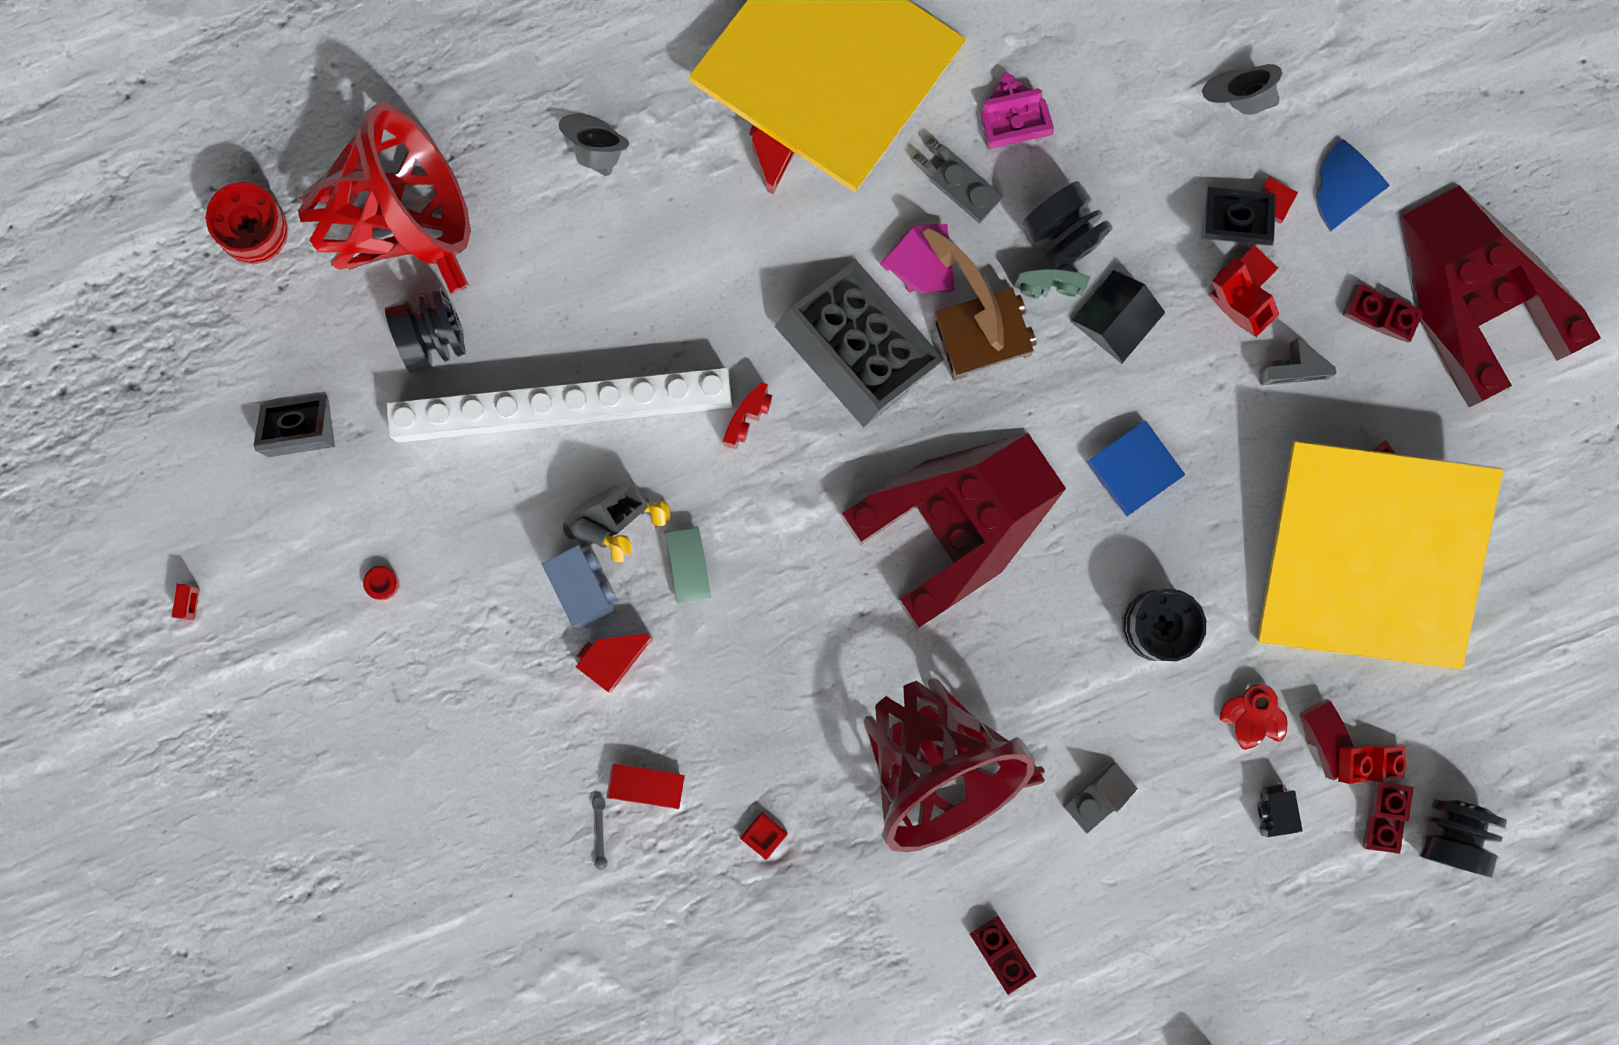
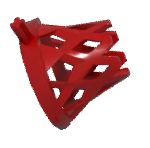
M377 103L362 116L361 126L357 133L342 150L326 174L299 197L303 201V204L298 209L300 222H319L309 241L318 253L338 252L331 260V266L336 269L349 268L351 270L379 260L413 254L417 259L428 264H437L450 294L462 291L469 284L456 255L467 248L471 228L468 208L458 181L433 140L413 118L394 105ZM384 129L395 136V138L381 142ZM403 143L408 149L398 172L384 173L378 157L379 152ZM416 159L427 175L411 174ZM406 185L433 186L437 193L420 213L405 208L400 202ZM363 191H369L364 208L355 206L354 203L358 195ZM318 202H327L325 208L314 209ZM440 204L441 219L431 216ZM332 224L354 226L347 240L325 239ZM377 228L391 230L394 236L381 240L373 238V232ZM423 228L442 231V236L434 238Z

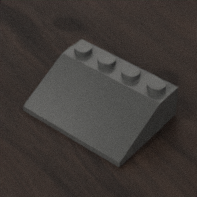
M854 260L791 305L775 326L863 428L892 406L944 360L857 260Z

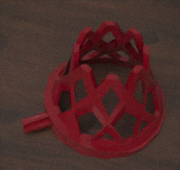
M931 678L927 682L929 688L917 680L904 685V707L885 696L875 704L876 721L872 716H866L864 719V727L877 763L884 819V829L881 835L892 851H919L948 841L975 827L1000 810L1023 788L1040 785L1045 781L1042 776L1045 772L1044 768L1034 765L1035 760L1022 739L1015 737L1009 741L969 713L945 686L935 678ZM917 697L930 705L922 707L917 712ZM889 713L903 722L900 721L893 724L889 729ZM935 741L943 742V748L935 744ZM919 751L921 752V760L916 758ZM994 761H997L1000 766L996 773L979 768ZM959 776H963L966 793L964 801L953 806L936 794L938 788ZM920 803L918 825H913L907 814ZM933 805L945 811L931 820ZM903 820V822L905 823L906 826H898V825H899V823Z

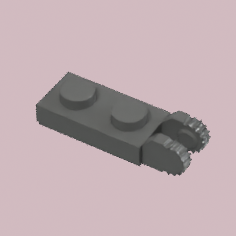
M931 138L926 143V146L931 153L944 162L937 170L925 156L918 153L912 161L930 177V182L980 224L998 205L1003 196L956 155L950 154L943 145L934 138Z

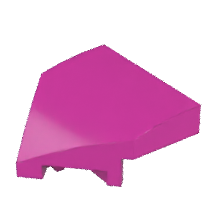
M1007 72L1003 74L999 85L989 100L986 99L984 102L983 112L981 113V122L988 149L1053 135L1054 126L1046 100L1042 98V90L1038 88L1031 89L1014 80L1015 76Z
M925 224L911 227L908 232L901 236L900 241L879 264L886 271H892L906 285V290L909 293L914 290L918 293H949L955 290L952 265L946 267L939 260L923 234V231L929 228L949 239L948 225Z

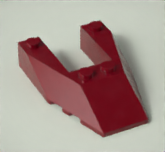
M1460 185L1400 217L1407 257H1410L1414 278H1412L1414 292H1417L1420 310L1424 312L1420 321L1468 407H1472L1512 386L1479 326L1524 303L1556 361L1601 339L1585 309L1542 260Z
M1025 433L926 460L843 512L841 518L859 545H861L915 508L918 510L953 562L952 565L898 601L915 628L919 629L1001 574L1066 490V487L1030 434Z

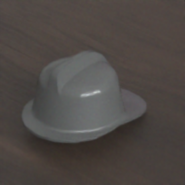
M1266 64L1251 69L1223 73L1210 79L1204 85L1202 94L1209 102L1230 103L1233 108L1243 114H1256L1279 104L1280 97L1276 84L1281 79L1282 70L1275 64Z
M569 114L562 117L558 123L559 130L573 142L577 162L604 176L612 173L613 167L619 161L621 151L626 150L629 146L628 139L618 134L602 120L590 115Z

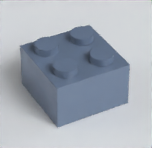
M577 545L541 563L573 627L581 629L616 611L613 605L614 602L618 601L610 583H607L606 580L601 581L598 572L603 570L595 553H592L590 549L585 550L580 545Z

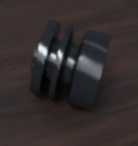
M1075 181L1053 194L1035 208L1021 223L1034 242L1050 236L1052 241L1042 251L1045 257L1059 250L1061 251L1050 262L1055 270H1059L1068 264L1076 263L1087 256L1101 244L1104 237L1113 229L1108 220L1093 227L1103 215L1100 209L1087 215L1083 214L1082 211L1089 205L1092 199L1079 181Z
M441 287L432 290L434 306L431 305L425 293L419 294L420 311L415 312L407 299L385 307V315L392 338L405 367L411 374L432 367L431 350L436 349L439 356L445 362L450 360L448 344L451 345L457 357L466 354L462 324L454 305L448 300Z
M1176 589L1151 590L1137 595L1127 605L1122 616V634L1127 646L1136 655L1148 661L1177 662L1190 657L1201 647L1206 636L1207 620L1202 606L1192 595ZM1159 621L1165 622V628L1154 630V623Z
M1433 799L1431 808L1447 813L1446 818L1441 819L1429 816L1428 821L1441 828L1442 833L1441 836L1424 834L1418 856L1493 878L1498 855L1483 848L1485 841L1502 842L1503 837L1488 832V827L1490 825L1505 829L1507 819L1497 816L1487 808L1459 800L1442 801Z

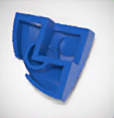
M1344 139L1338 142L1328 153L1319 171V175H1322L1321 190L1316 193L1318 209L1325 225L1331 232L1390 186L1376 168Z

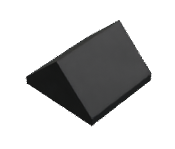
M1208 187L1201 239L1273 246L1276 194Z
M1113 270L1070 322L1123 364L1166 312L1146 284Z
M328 396L260 405L253 445L255 451L267 457L335 447Z

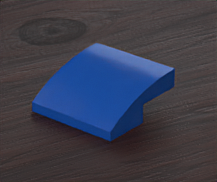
M1146 420L1087 461L1126 517L1185 476L1183 470Z

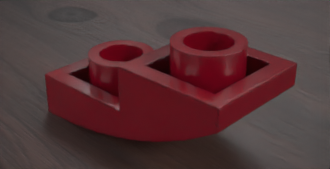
M1357 284L1353 288L1342 315L1377 332L1408 343L1412 341L1424 312L1397 297L1388 298L1363 284Z
M1325 699L1299 713L1308 744L1317 747L1325 777L1334 781L1339 777L1340 747L1354 745L1331 700Z
M1377 782L1368 813L1363 848L1396 854L1401 853L1405 821L1409 822L1414 787Z
M996 916L969 934L1008 996L1037 978V975L999 916Z

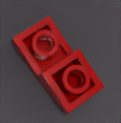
M761 382L737 408L726 429L722 441L724 446L737 450L739 441L745 443L750 428V423L745 422L746 418L759 421L761 413L768 414L773 395L768 394V384Z
M1374 744L1340 747L1338 782L1353 784L1372 780L1385 783L1404 779L1407 765L1405 758L1406 745Z
M612 764L606 798L679 809L685 775Z

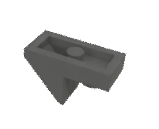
M1297 337L1290 343L1292 365H1290V360L1269 362L1270 367H1266L1260 372L1261 386L1328 380L1337 373L1334 365Z
M1114 762L1063 807L1081 829L1088 834L1113 811L1118 812L1138 788L1117 763Z

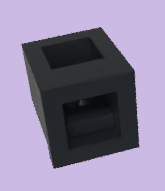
M1283 784L1262 787L1263 793H1260L1262 802L1257 803L1260 821L1266 823V828L1260 829L1261 836L1269 838L1303 832L1295 790L1284 789Z

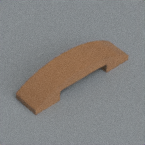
M929 228L923 231L935 254L946 267L957 261L985 307V310L975 315L974 318L990 344L997 351L1004 348V331L1000 309L994 293L981 271L948 238Z

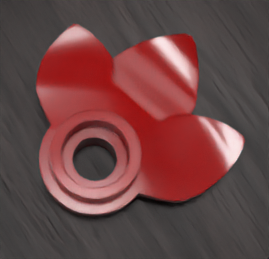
M1255 684L1249 687L1243 696L1230 698L1221 709L1220 721L1235 724L1236 739L1243 750L1257 746L1264 740L1265 736L1274 741L1282 742L1287 733V716L1277 706V694L1268 685ZM1259 697L1267 698L1266 704L1262 707L1255 706V701Z

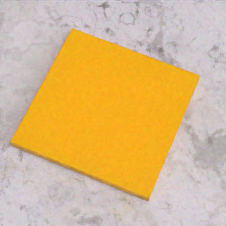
M747 0L691 72L688 81L856 193L964 46L966 38L909 0Z
M1293 440L1257 641L1266 644L1463 670L1503 469L1493 466Z

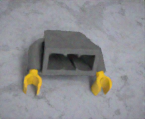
M632 478L586 500L566 517V521L563 523V531L569 539H577L578 543L583 547L593 543L602 548L610 547L611 559L615 562H623L625 560L624 553L632 555L631 542L626 535H614L618 534L640 514L643 515L645 512H650L651 524L657 526L666 525L667 521L670 520V506L665 501L649 503V499L642 497Z

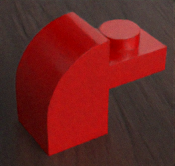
M1236 257L1226 267H1223L1212 280L1215 289L1210 295L1217 306L1234 323L1253 336L1257 337L1279 315L1273 295L1252 282L1246 264Z

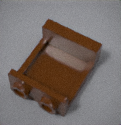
M1013 287L994 293L1000 309L1004 331V348L999 351L990 344L974 318L975 315L985 310L979 298L935 311L933 319L954 381L967 377L968 373L1022 356L1024 358L1030 357L1034 352L1033 346L1037 345L1035 334L1031 326L1026 327L1022 316L1026 314L1025 305L1021 295H1015Z

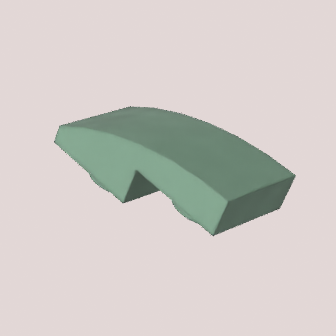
M1034 270L1020 273L1014 287L1021 289V294L1034 299H1039L1040 296L1046 297L1051 286L1057 287L1056 291L1062 295L1076 297V294L1083 295L1091 276L1065 270Z
M693 526L664 531L677 604L711 598L699 527Z

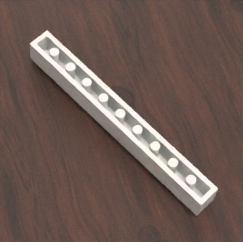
M728 368L393 402L387 403L389 437L396 442H408L733 408L729 371Z

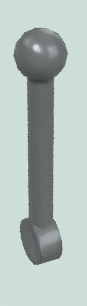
M597 797L592 801V807L596 810L597 858L594 860V866L598 870H603L608 864L607 859L604 857L603 809L606 807V801L602 797Z

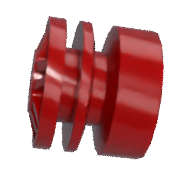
M247 182L227 184L218 190L208 203L205 216L208 232L216 243L235 260L253 265L264 263L278 255L286 244L289 230L286 216L268 191L260 186ZM249 222H253L255 224L253 226L254 232L252 233L247 232V224Z

